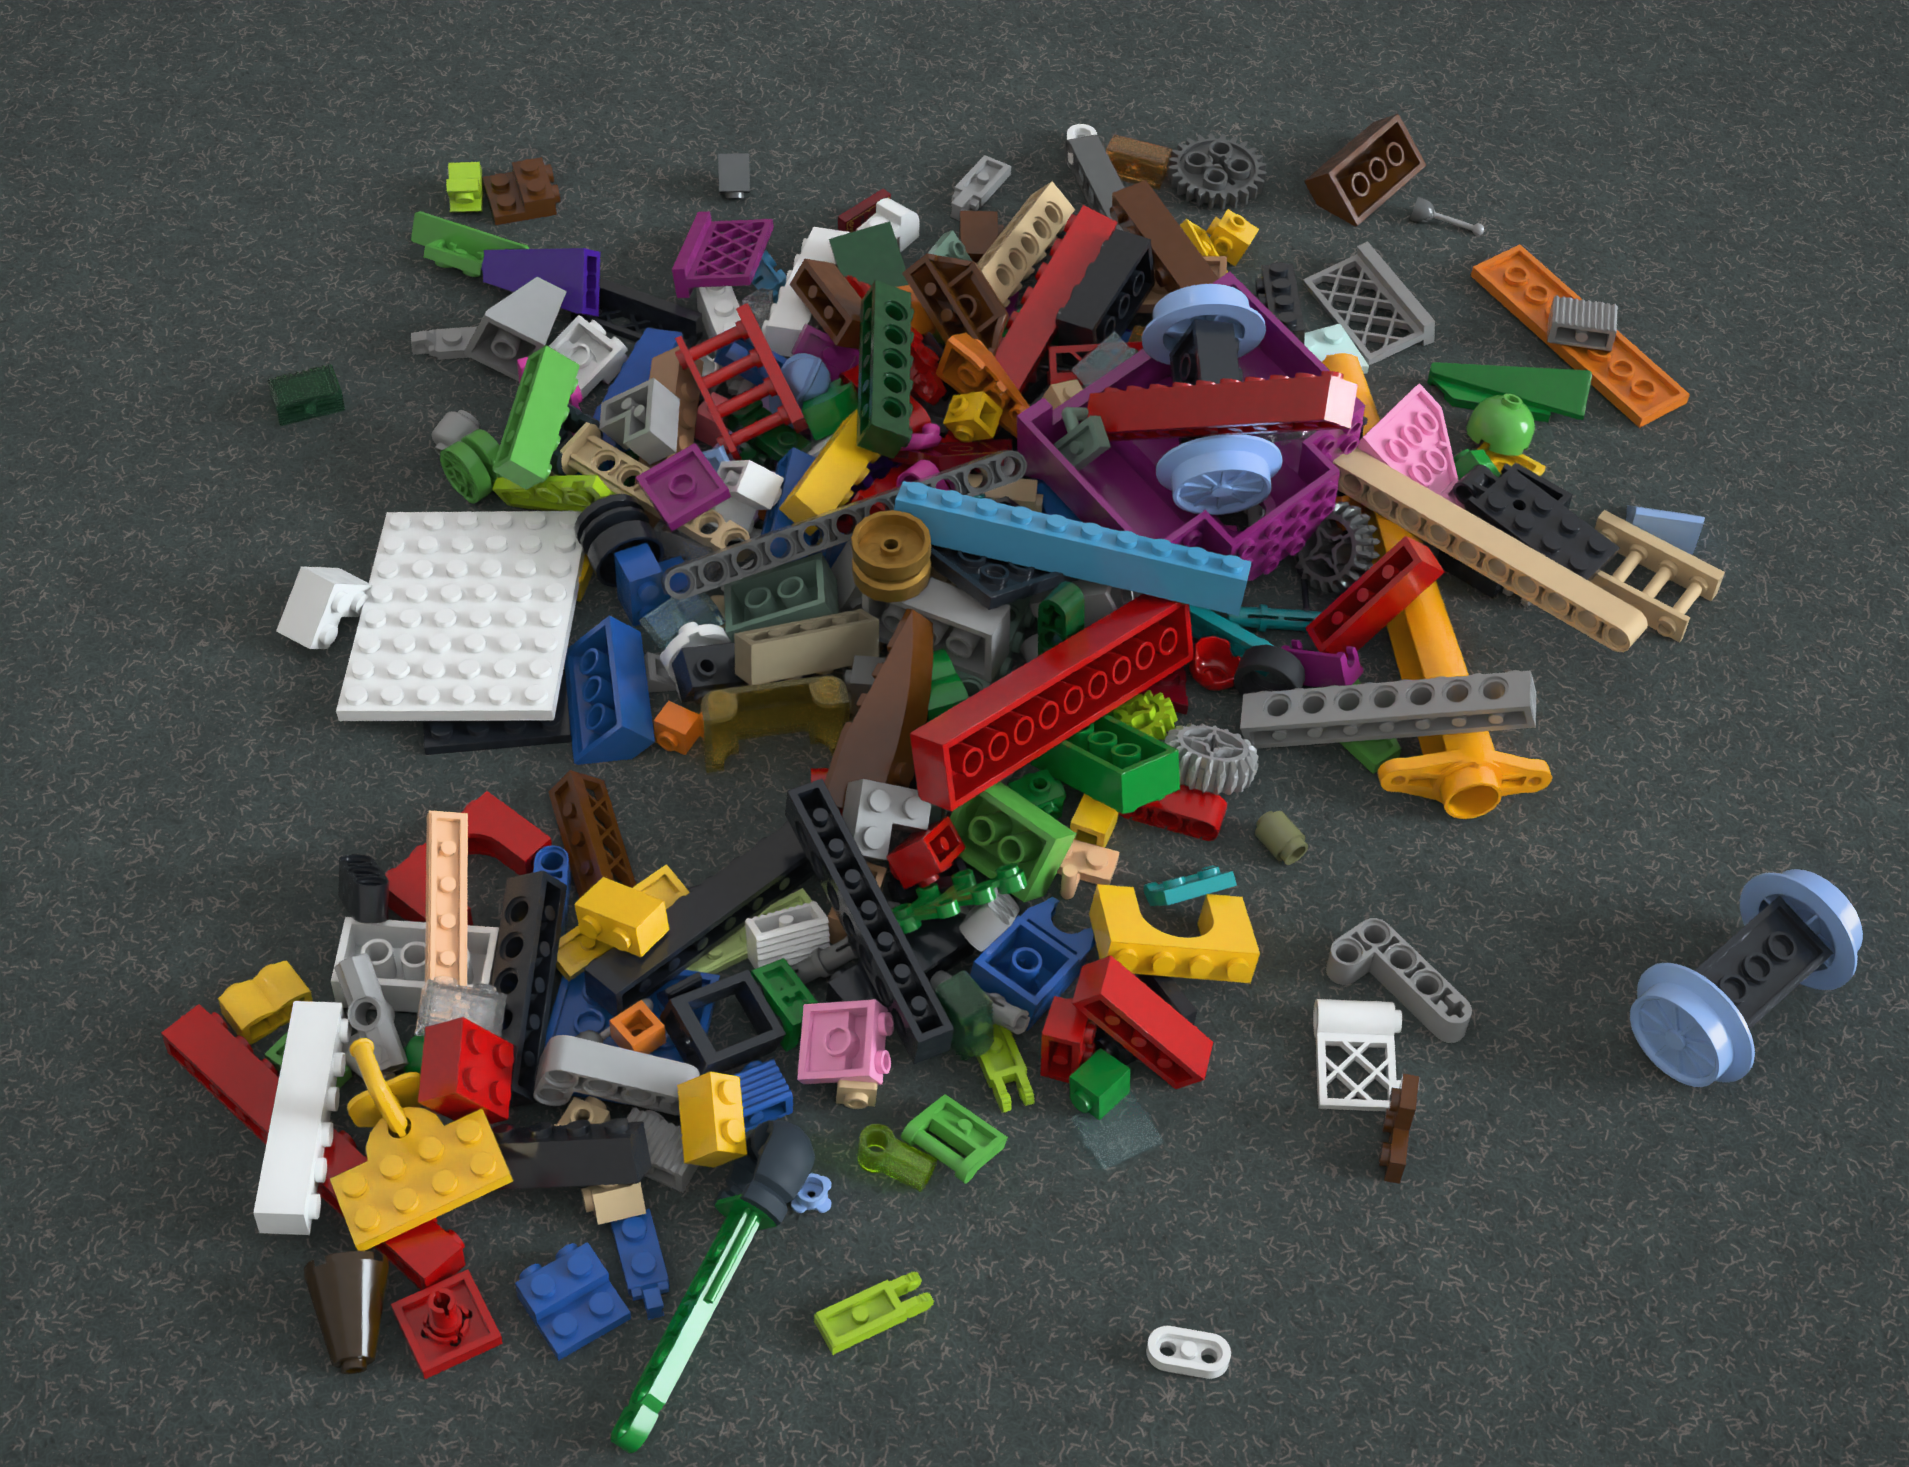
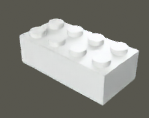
M345 917L334 966L351 956L363 953L368 954L385 1000L391 1004L394 1011L425 1013L426 922L387 920L381 923H361L355 921L352 917ZM467 925V1016L486 1017L499 927ZM333 969L331 985L335 1002L342 1003L343 1008H349L335 969ZM374 1005L369 1008L372 1010H377Z

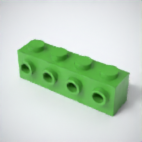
M547 345L528 356L492 471L526 490L540 482L543 483L548 478L552 469L550 464L552 454L557 449L561 440L559 431L569 414L570 409L567 405L570 396L578 385L576 376L580 367L579 364Z

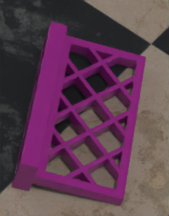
M710 211L697 212L672 268L677 298H690L695 287L751 285L773 231V219L711 221Z

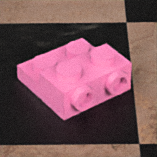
M876 999L804 1004L797 1080L802 1084L837 1083L839 1080L873 1082L877 1083V1085H882L883 1074H888L891 1068V1058L889 1052L885 1050L886 1036H890L893 1033L894 1021L892 1014Z

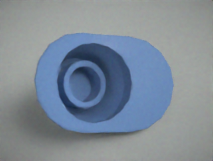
M801 353L791 356L783 364L781 371L801 412L804 401L828 392L831 378L822 359L807 353ZM778 395L774 397L769 396V408L773 414L778 411L777 407L783 405ZM792 423L788 425L792 429H794Z

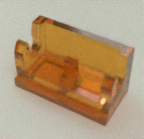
M1114 134L1105 151L1120 180L1134 184L1146 180L1152 188L1160 190L1168 172L1166 166L1169 158H1171L1172 149Z

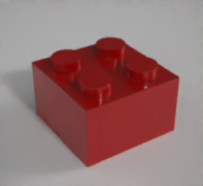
M464 1017L425 1027L418 1103L454 1121L479 1109H483L489 1124L508 1120L515 1045Z

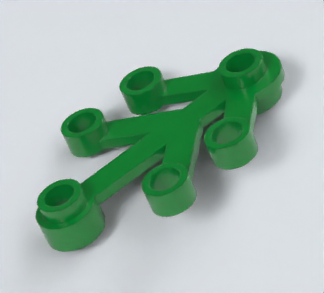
M1010 863L995 870L997 874L995 878L975 885L976 880L973 871L967 869L951 876L953 886L943 894L940 893L937 883H931L926 887H918L916 889L918 899L912 904H901L893 907L891 910L903 933L907 934L922 926L921 920L949 918L960 913L959 906L982 905L995 900L994 888L996 887L998 893L1004 895L1020 891L1028 884L1023 869H1019L1017 863Z

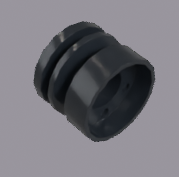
M627 494L609 495L586 507L577 517L574 526L575 536L581 544L583 552L588 556L589 563L597 579L602 584L617 587L614 553L648 543L657 562H661L664 555L663 544L655 529L650 525L649 518L644 513L641 503L634 496Z

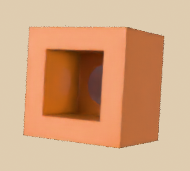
M669 700L654 719L655 742L667 751H676L686 755L700 736V715Z
M642 1000L609 1020L611 1038L620 1048L650 1054L666 1043L665 1025Z

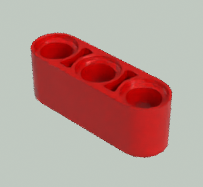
M1180 784V790L1166 795L1162 800L1152 801L1138 807L1134 812L1119 813V815L1126 819L1132 817L1133 821L1165 829L1167 827V830L1198 839L1202 836V840L1213 841L1219 835L1227 810V803L1219 795L1207 791L1202 793L1198 789L1190 790L1189 786Z

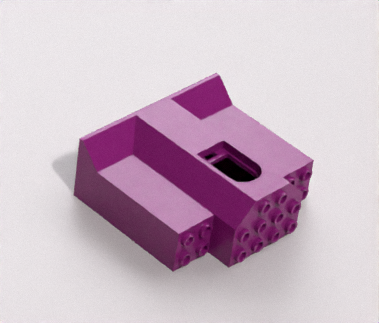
M1230 271L1212 283L1230 286L1241 291L1247 297L1249 307L1256 310L1265 321L1266 332L1263 340L1252 351L1238 358V366L1243 372L1242 382H1244L1245 377H1258L1269 380L1270 375H1283L1295 378L1296 373H1309L1321 376L1322 371H1330ZM1144 348L1054 410L1053 406L1045 398H1042L1017 415V452L1023 455L1027 465L1024 476L1043 480L1083 523H1096L1101 527L1113 530L1131 531L1139 536L1165 539L1171 543L1187 547H1200L1208 552L1221 555L1238 556L1243 560L1252 562L1247 580L1251 581L1261 574L1267 575L1278 566L1279 562L1289 554L1294 556L1300 552L1322 521L1334 510L1340 470L1333 464V461L1343 453L1345 455L1350 454L1359 445L1365 404L1356 397L1351 429L1250 434L1275 444L1282 454V466L1278 473L1271 478L1272 488L1270 494L1259 503L1265 510L1264 517L1244 531L1230 530L1215 515H1210L1206 510L1200 514L1182 510L1174 503L1172 491L1160 484L1156 476L1157 463L1168 451L1179 446V438L1109 442L1111 447L1079 472L1053 445L1067 434L1061 414L1062 410L1066 407L1087 408L1090 393L1104 392V389L1107 387L1118 388L1126 391L1127 386H1139L1149 389L1150 384L1172 387L1171 366L1153 359L1145 352Z

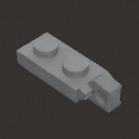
M984 155L955 186L950 217L960 221V211H970V209L977 211L979 207L981 208L1011 175L1012 166Z
M478 326L433 329L411 333L413 355L429 354V356L437 357L438 360L470 358L463 353Z

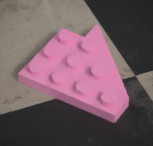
M1419 383L1360 439L1357 448L1465 510L1464 504L1459 502L1453 493V486L1459 480L1442 407Z

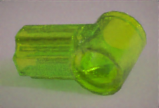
M879 1123L866 1126L860 1133L857 1161L863 1170L870 1173L882 1172L919 1192L926 1187L937 1165L936 1158L896 1139L892 1130L886 1125ZM871 1146H878L884 1150L881 1152H874L868 1148Z

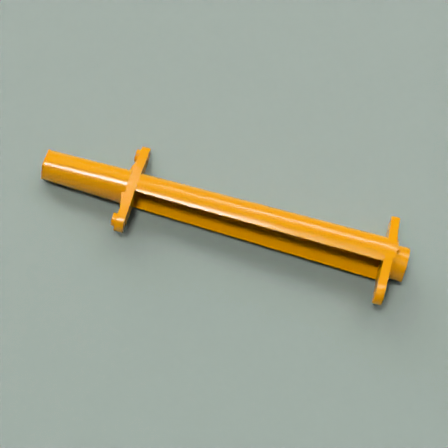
M1347 353L1326 355L1322 363L1330 371L1344 374V380L1358 384L1356 397L1365 404L1363 416L1368 419L1367 425L1363 428L1364 436L1380 421L1358 357ZM1364 506L1365 514L1371 516L1368 525L1377 527L1372 536L1381 541L1379 544L1374 545V552L1381 556L1372 559L1373 565L1405 536L1423 544L1421 538ZM1434 581L1387 624L1402 680L1469 675L1437 581ZM1489 731L1418 736L1423 755L1409 758H1393L1381 764L1377 772L1380 785L1384 790L1437 800L1444 805L1447 814L1460 819H1470L1485 815L1499 804L1501 796L1537 792L1546 788L1552 781V775L1547 762L1495 751Z

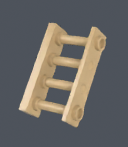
M1604 510L1597 519L1595 529L1619 546L1618 553L1626 558L1612 576L1600 571L1590 582L1641 611L1647 619V626L1657 630L1662 636L1670 637L1680 643L1690 620V617L1685 615V613L1698 596H1702L1709 601L1713 600L1718 593L1725 572ZM1638 564L1656 572L1642 592L1624 583ZM1668 580L1686 588L1673 607L1654 599Z

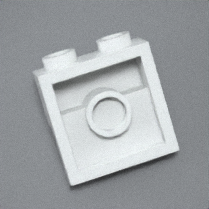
M578 315L549 347L580 365L576 378L578 379L582 399H584L601 380L609 384L621 371L623 363L628 359L625 354L628 349L615 336L609 339L606 336V331L595 320L589 323Z

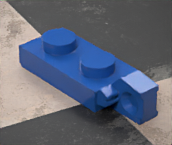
M646 1209V1214L610 1222L629 1296H632L633 1301L643 1299L648 1320L665 1316L661 1294L669 1292V1278L650 1209Z

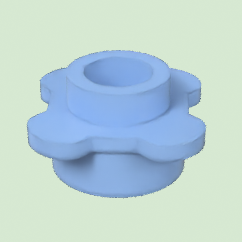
M810 1173L794 1200H792V1209L797 1213H803L806 1210H817L819 1213L827 1212L831 1208V1200L828 1198V1190L831 1188L830 1179ZM814 1192L815 1196L809 1197L807 1194Z

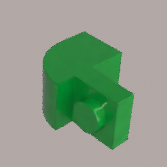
M841 378L830 382L828 392L803 402L802 413L815 441L834 434L840 424L858 408V393L853 382L844 385Z

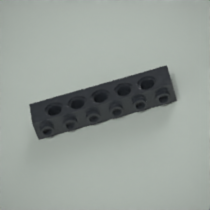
M545 871L507 878L485 1029L515 1045L509 1107L537 1103L533 1094L539 1060L545 1048L567 890L566 884Z

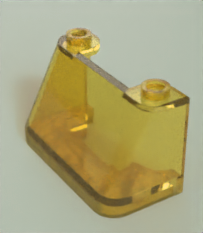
M819 676L710 691L701 700L699 712V737L706 773L724 771L726 758L731 754H739L738 740L808 731L810 745L818 744V742L829 748L831 756H833L840 733L845 723L849 722L850 700L845 683L840 678L834 676Z

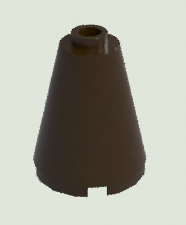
M348 1251L325 1255L326 1264L316 1267L314 1260L309 1261L304 1266V1278L332 1366L341 1368V1373L357 1374L366 1371L367 1365L373 1363L376 1356L389 1272L387 1256L382 1254L381 1260L378 1261L374 1260V1252Z

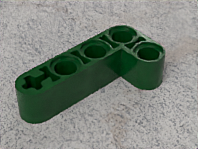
M1061 582L1038 606V656L1084 629V595L1081 589L1071 582Z

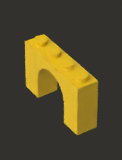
M1101 884L1096 886L1089 917L1100 959L1111 955L1132 974L1251 983L1260 952L1242 897L1206 894L1197 923L1201 936L1183 938L1155 929L1142 917L1134 887Z

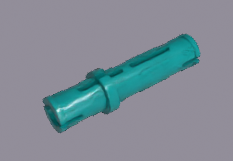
M1259 604V607L1241 606L1239 616L1227 614L1226 619L1237 623L1240 627L1257 628L1259 632H1265L1266 629L1306 631L1305 627L1322 612L1268 608L1267 604ZM1248 616H1252V617H1262V618H1248ZM1284 619L1310 620L1311 622L1290 621Z

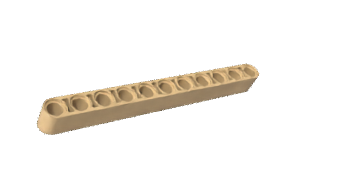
M1357 447L1350 454L1345 455L1343 453L1333 461V464L1340 470L1338 490L1611 650L1616 652L1627 651L1647 629L1646 617L1635 607Z

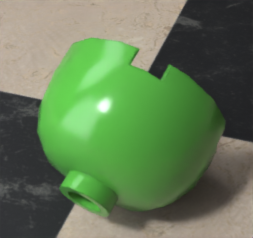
M1513 394L1496 395L1481 401L1473 411L1466 426L1467 434L1474 442L1479 444L1482 439L1490 444L1488 450L1509 456L1521 455L1524 449L1527 451L1535 430L1532 413L1522 403V400Z

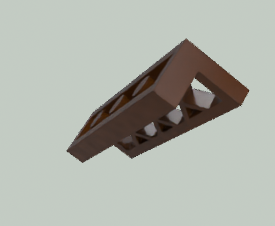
M569 770L548 793L564 848L568 853L569 865L579 899L602 877L614 881L612 873L623 885L633 888L636 886V882L605 781ZM586 788L594 791L596 799L587 792ZM595 816L604 823L605 828L595 819ZM603 844L613 852V856L604 849Z

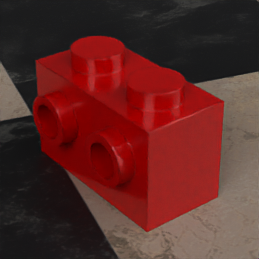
M946 816L929 824L928 830L911 833L886 857L889 861L892 875L901 882L904 889L915 884L923 888L940 878L938 874L952 866L951 862L966 846L950 817Z
M1054 996L1042 1032L1040 1076L1069 1083V1076L1095 1053L1096 1044L1093 1041L1097 1024L1072 1005L1073 998L1065 999Z

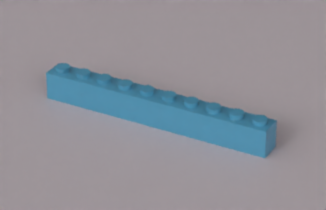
M903 481L895 499L894 510L910 513L922 520L929 529L932 545L986 556L987 558L1000 561H1009L1026 567L1032 566L1035 569L1047 572H1059L1065 576L1239 616L1252 562L1243 560L1238 556L1221 555L1208 552L1200 547H1187L1171 543L1165 539L1139 536L1131 531H1118L1101 527L1096 523H1083L1066 519L1057 514L1049 515L1031 511L1023 506L1005 505L988 498L980 499L962 495L954 490L936 489L919 482Z

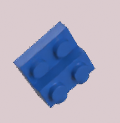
M588 1242L580 1247L575 1243L564 1246L556 1254L555 1261L544 1267L540 1264H533L527 1267L520 1274V1280L515 1283L518 1299L558 1360L631 1319V1312L609 1281L608 1271Z

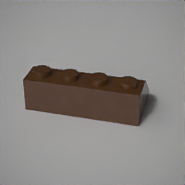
M1395 114L1370 124L1309 176L1304 183L1317 206L1356 227L1426 166V163L1399 114Z

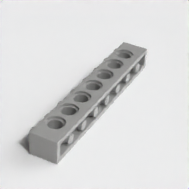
M1513 670L1505 673H1476L1468 676H1439L1431 679H1403L1395 682H1367L1358 685H1331L1321 688H1295L1272 692L1260 691L1243 694L1240 730L1244 739L1249 740L1252 746L1259 749L1536 728V689L1531 670Z

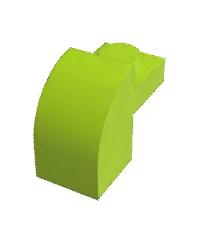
M480 162L448 163L449 179H446V185L450 199V213L482 212L483 182Z

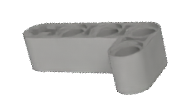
M1369 918L1332 943L1326 965V973L1330 980L1340 985H1349L1370 972L1438 1039L1447 1043H1455L1465 1036L1472 1014V1008L1468 1000L1388 923L1381 919Z
M557 1035L548 1041L540 1057L533 1097L545 1105L561 1106L569 1101L573 1092H578L672 1115H680L677 1085L698 1077L700 1072L696 1067L686 1063L574 1036Z

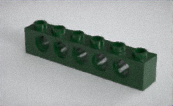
M875 280L861 300L857 446L894 459L902 447L906 448L912 437V429L909 428V418L913 410V405L910 403V393L913 387V380L910 379V369L913 364L910 346L914 337V333L911 331L914 309L911 308V293Z

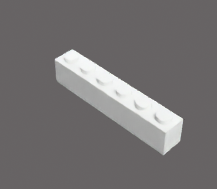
M813 227L809 237L803 239L801 254H796L793 270H789L787 273L785 287H780L778 302L773 303L771 306L770 319L765 320L762 326V333L772 351L782 356L791 357L793 356L791 351L804 324L806 323L816 329L819 328L820 324L789 284L804 259L829 262L836 265L829 239L850 232Z
M293 1002L253 1212L259 1233L310 1235L312 1219L319 1218L321 1197L320 1194H317L318 1184L324 1183L326 1180L327 1159L323 1158L325 1147H331L333 1141V1123L330 1122L331 1111H337L339 1107L340 1092L339 1087H336L337 1077L344 1076L346 1057L345 1053L342 1052L344 1042H350L352 1030L350 1022L345 1018L342 1003Z

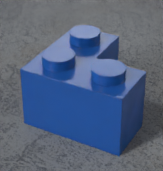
M648 543L614 553L618 599L633 627L643 623L650 624L661 617L674 613H684L692 607L698 606L697 595L686 599H676L665 593L662 588L661 579L663 573L668 568L683 563L684 560L681 555L658 563ZM676 573L670 578V588L674 592H681L687 587L688 580L684 573Z

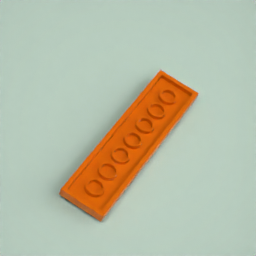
M1520 244L1473 266L1471 272L1473 279L1574 370L1591 371V385L1639 428L1687 403L1690 394L1618 330L1611 351L1547 342L1548 317L1553 298L1558 295L1560 298L1564 296L1573 299L1577 298L1579 301L1582 299Z

